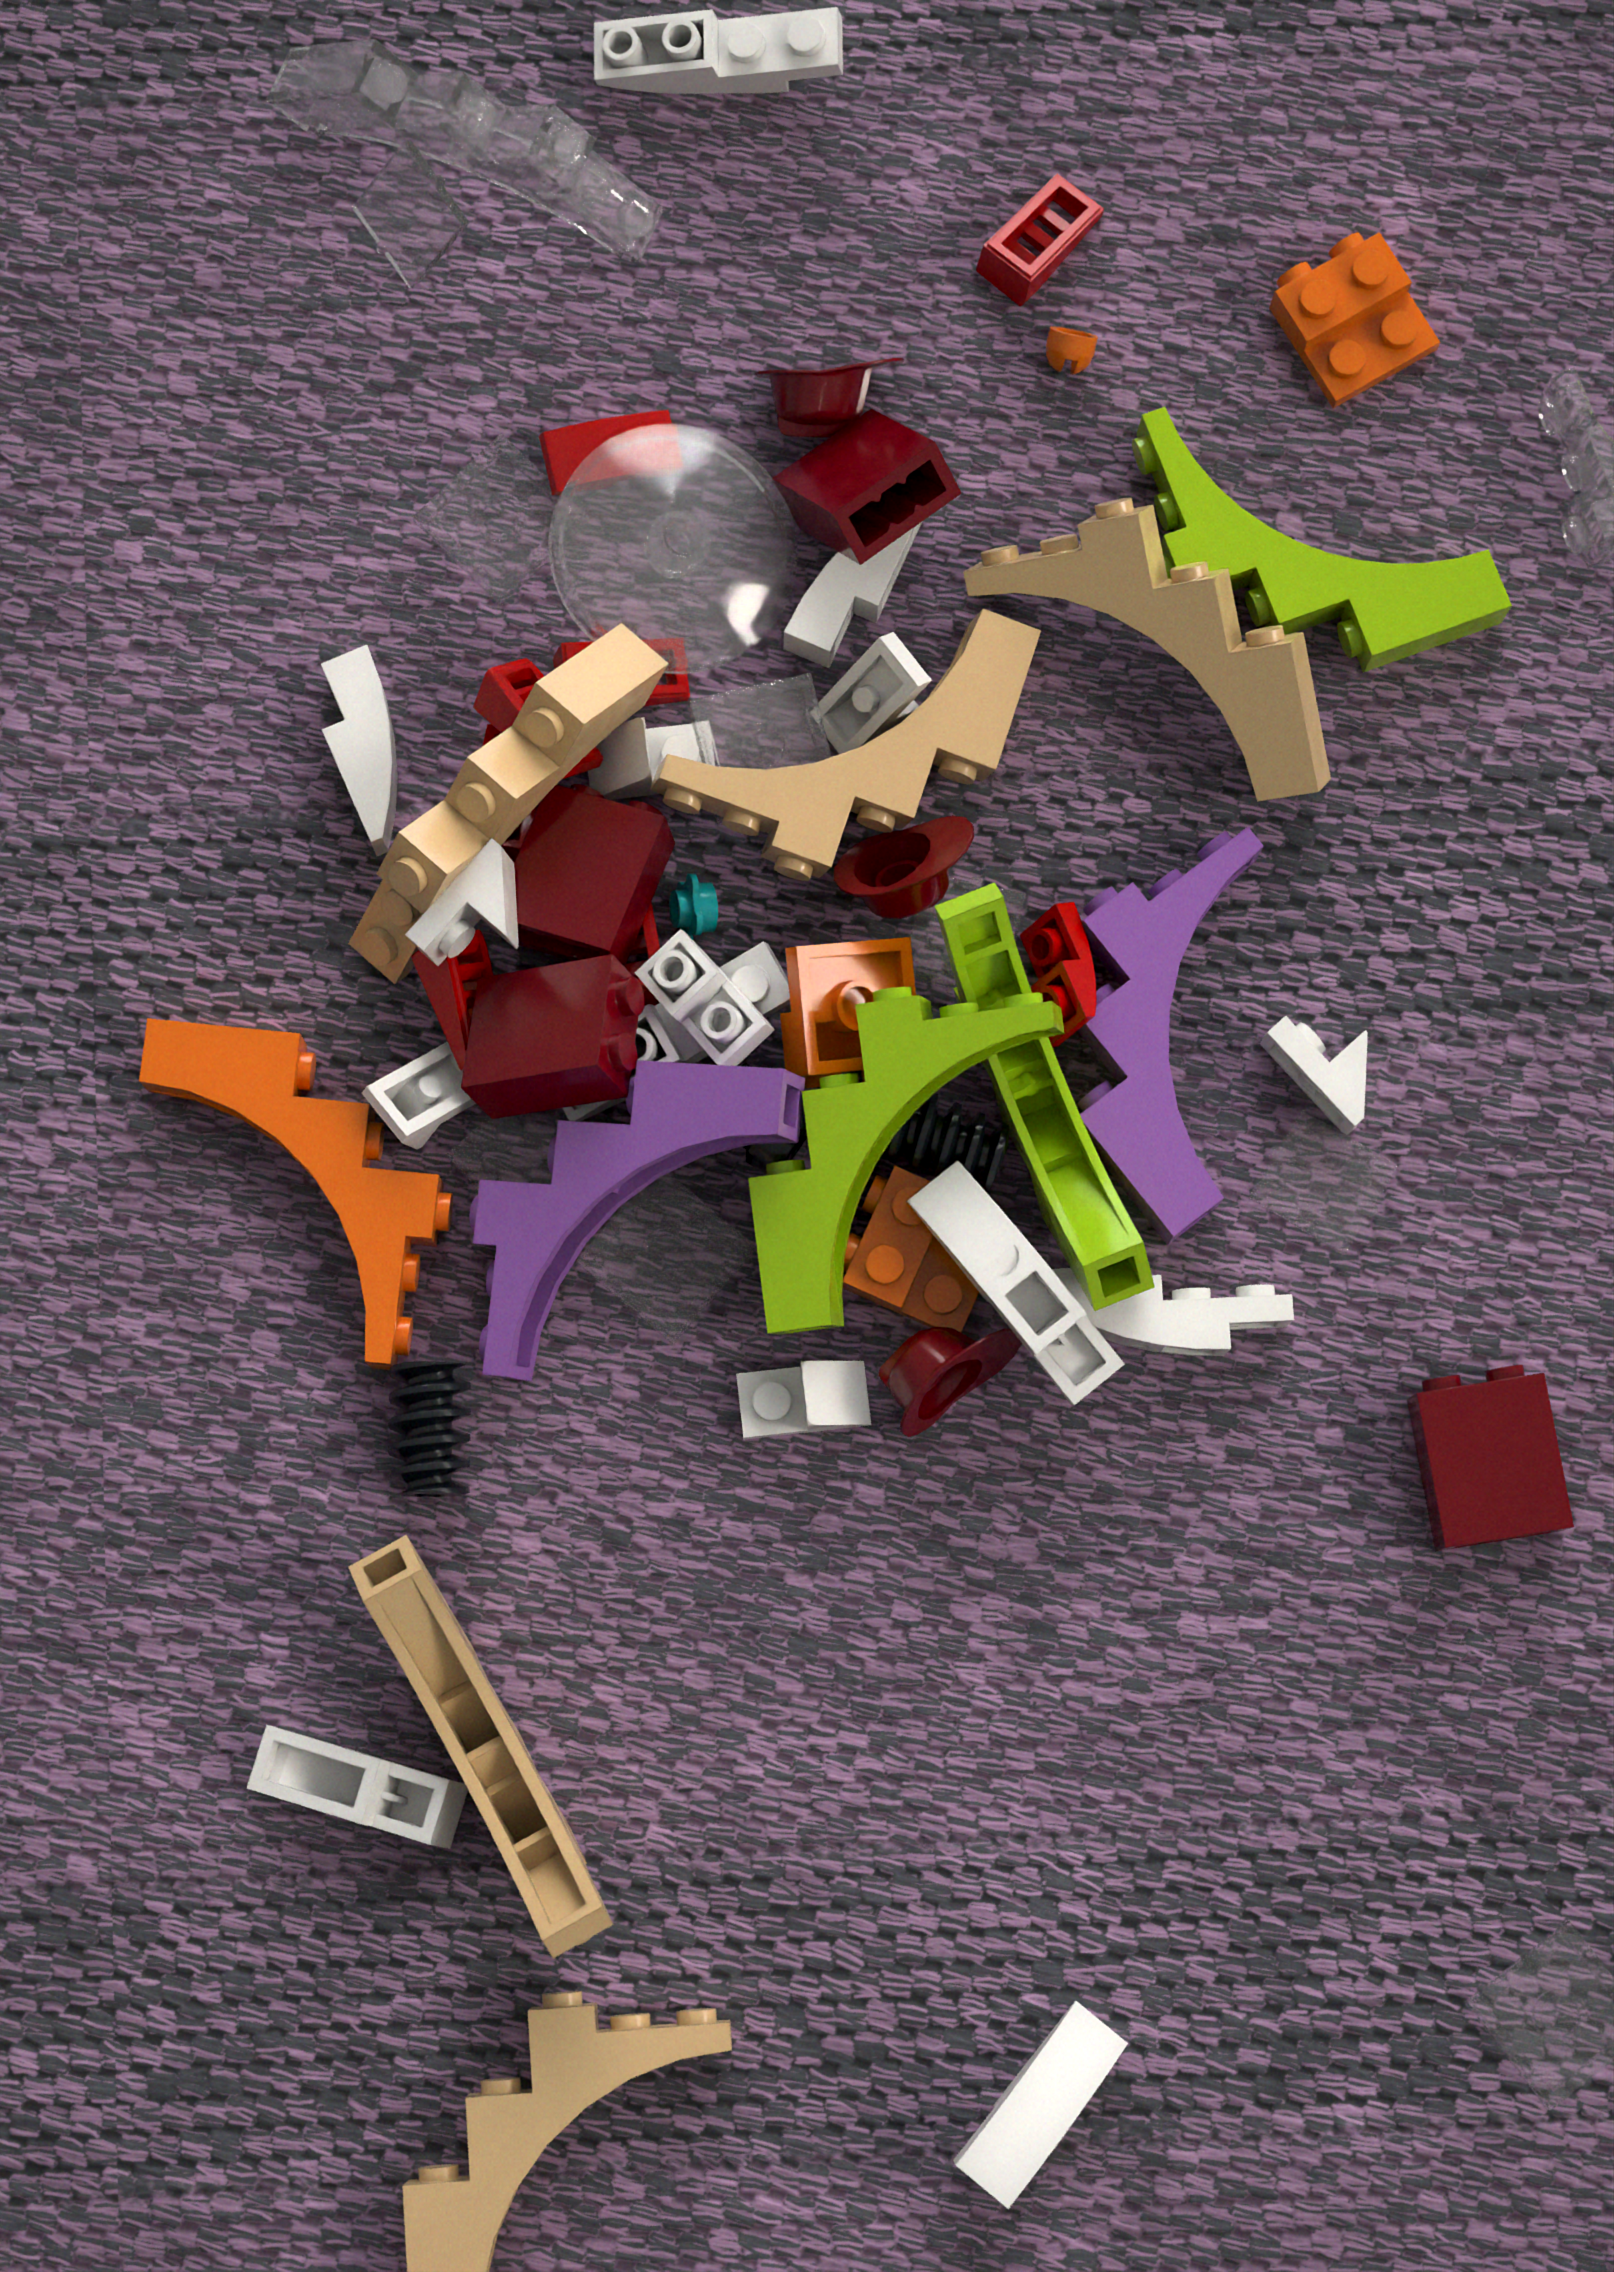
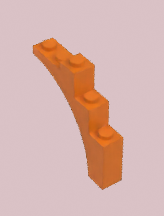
M147 1018L139 1082L148 1092L196 1101L243 1120L282 1146L316 1180L337 1212L357 1261L366 1310L365 1362L370 1368L389 1370L390 1367L397 1364L398 1355L409 1356L413 1334V1318L403 1317L405 1293L417 1291L420 1275V1254L410 1253L411 1244L437 1247L438 1231L449 1232L451 1226L453 1193L443 1192L444 1184L438 1174L369 1168L370 1160H381L384 1144V1123L375 1122V1113L370 1104L301 1097L302 1090L312 1091L316 1072V1054L307 1052V1044L300 1033Z

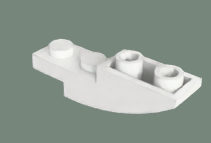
M837 7L718 20L711 9L594 23V80L597 85L661 94L789 92V81L843 75L842 16Z
M763 941L719 967L764 1018L790 1004L788 978L768 943ZM661 1003L655 1006L651 1004L644 1006L643 1012L638 1016L636 1031L637 1060L694 1064L709 1056L682 1023L673 1018ZM636 1066L631 1070L630 1080L635 1077ZM626 1097L565 1107L563 1110L569 1121L580 1122L625 1101Z
M958 1160L907 1200L911 1208L983 1298L994 1307L1070 1404H1077L1125 1365L1086 1316L1087 1312Z
M1071 1268L1052 1269L1087 1312L1086 1316L1105 1340L1152 1352L1187 1356H1224L1231 1350L1230 1330L1287 1327L1294 1320L1292 1294L1275 1295L1274 1285L1237 1287L1236 1297L1211 1298L1210 1288H1184L1173 1290L1172 1300H1163L1161 1275H1152L1154 1288L1094 1311Z

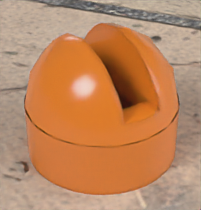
M1051 326L1046 342V357L1049 365L1056 372H1061L1065 359L1072 360L1071 375L1082 372L1089 366L1094 356L1098 337L1080 330Z

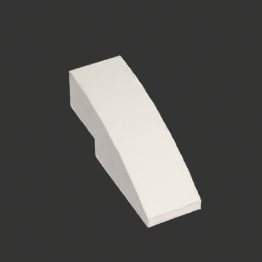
M921 523L862 565L837 552L825 565L798 604L784 630V650L830 668L853 614L877 623Z
M366 644L321 663L328 684L344 718L343 721L322 729V732L375 854L380 856L389 851L395 820L398 774L395 736L387 698L368 645Z
M266 1725L247 1785V1789L358 1824L375 1827L425 1844L447 1849L451 1848L468 1792V1788L464 1783L270 1725Z
M1075 2000L993 2105L994 2109L953 2160L955 2165L1009 2209L1081 2113L1128 2043Z

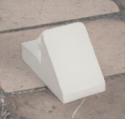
M891 632L879 637L808 715L837 752L842 754L863 746L900 724L919 707L914 699L932 680L896 634Z
M638 717L619 725L596 746L604 758L600 767L588 771L590 787L600 792L608 800L659 794L651 791L650 788L657 768L667 754L713 766L708 722L646 729L645 717Z
M492 838L405 934L419 951L437 966L447 956L453 958L469 945L475 934L474 926L480 919L515 949L519 946L514 862L502 846Z
M1287 1016L1283 1017L1266 1033L1260 1045L1338 1129L1347 1136L1364 1118L1367 1031L1365 1030L1329 1062L1322 1055L1326 1051L1323 1042L1311 1028L1302 1022L1295 1026Z
M448 1042L366 1086L362 1092L363 1096L400 1142L417 1150L423 1147L441 1123L476 1104L461 1089L463 1070L459 1069Z
M801 1361L800 1367L736 1374L743 1440L871 1425L864 1361Z

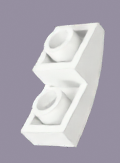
M682 929L671 937L635 972L637 977L667 1012L682 1023L717 1065L737 1066L775 1030L725 973Z

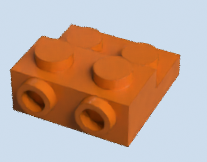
M1358 232L1345 237L1329 251L1328 254L1331 259L1313 270L1308 262H1302L1290 268L1277 280L1276 284L1279 289L1275 290L1269 307L1333 409L1436 351L1440 344L1438 337L1408 293L1412 281L1380 232L1366 240Z
M911 937L785 948L791 1012L780 1013L785 1069L799 1076H804L805 1088L820 1087L819 1078L849 1071L861 1070L862 1082H865L855 1004L873 1002L872 992L886 988L911 987L912 996L916 995Z
M894 1166L889 1179L876 1175L861 1210L872 1214V1217L863 1237L854 1233L849 1235L844 1259V1272L846 1274L843 1279V1289L930 1328L948 1327L962 1332L979 1291L907 1202L909 1198L931 1181Z

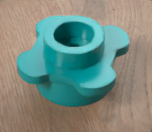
M695 873L687 874L686 882H678L677 889L672 890L669 899V913L673 927L681 928L692 940L693 935L714 932L718 922V901L715 888L711 882H699Z

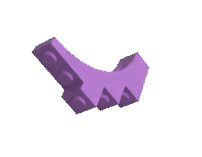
M1246 827L1233 838L1227 831L1216 836L1197 853V856L1201 859L1198 865L1184 875L1176 868L1157 881L1148 890L1149 895L1153 898L1150 901L1145 898L1132 882L1119 893L1112 886L1108 887L1082 909L1087 915L1082 923L1089 946L1121 987L1115 990L1110 983H1107L1096 991L1095 1017L1077 1030L1119 1083L1113 1088L1106 1080L1085 1095L1077 1103L1083 1111L1080 1113V1116L1103 1165L1167 1245L1217 1208L1224 1199L1197 1157L1178 1110L1169 1063L1170 1007L1180 962L1195 929L1219 895L1257 860L1264 846L1249 827Z
M637 1060L636 1074L630 1080L628 1097H626L627 1110L631 1115L630 1125L558 1120L557 1134L552 1138L547 1154L548 1168L552 1174L551 1184L480 1179L478 1195L472 1201L469 1214L470 1226L474 1232L473 1244L496 1249L495 1261L490 1264L486 1275V1290L491 1299L488 1325L483 1328L479 1339V1355L482 1362H484L482 1375L532 1381L541 1332L563 1279L585 1244L614 1212L656 1179L703 1156L747 1145L799 1143L803 1107L802 1091H804L805 1078L786 1069Z

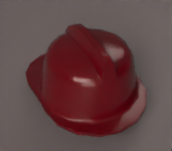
M904 358L875 360L824 370H765L755 372V376L770 379L775 411L777 413V423L781 434L787 437L825 438L831 437L861 416L872 370L904 362Z
M952 815L930 820L903 830L871 836L855 844L841 856L834 868V882L842 892L855 897H861L870 911L879 917L902 919L914 916L927 908L933 907L944 897L950 884L948 869L968 851L974 839V826L965 817Z
M933 1327L921 1330L908 1338L880 1367L878 1372L881 1382L904 1411L900 1421V1432L907 1437H911L925 1431L939 1420L953 1403L1001 1371L1022 1345V1342L1010 1328H1004L975 1341L953 1328Z

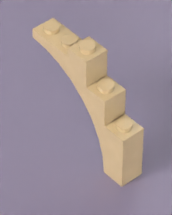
M1132 498L1117 499L1094 506L1096 515L1078 524L1081 544H1078L1077 534H1068L1040 541L1041 551L1019 555L1017 545L998 547L981 552L982 562L963 572L968 596L1021 593L1065 599L1107 613L1153 639L1191 672L1221 710L1244 755L1257 802L1316 793L1330 781L1331 776L1304 632L1284 635L1282 625L1269 626L1246 632V642H1242L1229 569L1209 571L1206 561L1195 562L1171 568V578L1168 579L1153 505L1134 508Z
M982 609L968 624L949 668L926 700L900 724L863 746L816 763L766 770L717 767L667 754L657 768L650 790L664 795L663 803L678 811L698 814L699 810L703 809L724 817L722 824L733 831L750 836H757L759 831L768 833L761 857L775 862V871L801 881H809L811 875L820 878L832 867L850 811L858 814L857 822L870 829L892 832L894 827L901 830L915 818L932 764L939 766L938 773L941 776L962 784H973L975 779L983 781L997 769L1041 630Z
M621 623L538 680L513 725L466 758L445 799L398 832L376 873L383 880L348 944L394 984L407 976L414 967L411 956L419 950L405 935L491 838L499 845H502L539 802L593 748L646 704L669 663Z
M407 1534L349 1566L348 1568L363 1603L415 1690L465 1782L552 1958L585 1943L592 1936L612 1926L611 1918L585 1865L587 1862L568 1822L540 1777L520 1733L488 1681L473 1646Z
M582 1991L542 1994L543 2006L531 2007L528 2010L532 2089H521L520 2077L486 2079L480 2081L481 2092L470 2093L465 2098L470 2175L459 2176L458 2164L423 2166L418 2168L419 2179L408 2180L402 2186L407 2272H489L498 2232L517 2189L545 2147L586 2107L631 2078L680 2059L732 2050L730 2019L717 2020L716 2008L676 2011L677 2023L650 2025V2013H635L610 2016L611 2028L599 2029L597 2002L582 2003Z

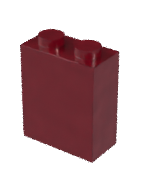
M869 409L772 478L798 527L859 565H862L962 494L935 441L873 409Z
M572 784L570 788L556 785L541 800L514 862L519 945L570 961L613 954L625 967L675 846V840L666 817L657 808L644 802L630 801L628 805L605 799L597 790L582 784Z
M613 954L478 978L461 1089L491 1119L628 1097L631 1070L635 1068L637 1063L635 1039L638 1016L644 1009V993L640 982L628 972Z
M1523 1365L1506 1366L1485 1371L1487 1382L1464 1386L1461 1384L1460 1375L1438 1377L1422 1381L1423 1392L1416 1393L1407 1399L1435 1552L1560 1532L1574 1527L1544 1373L1525 1376Z

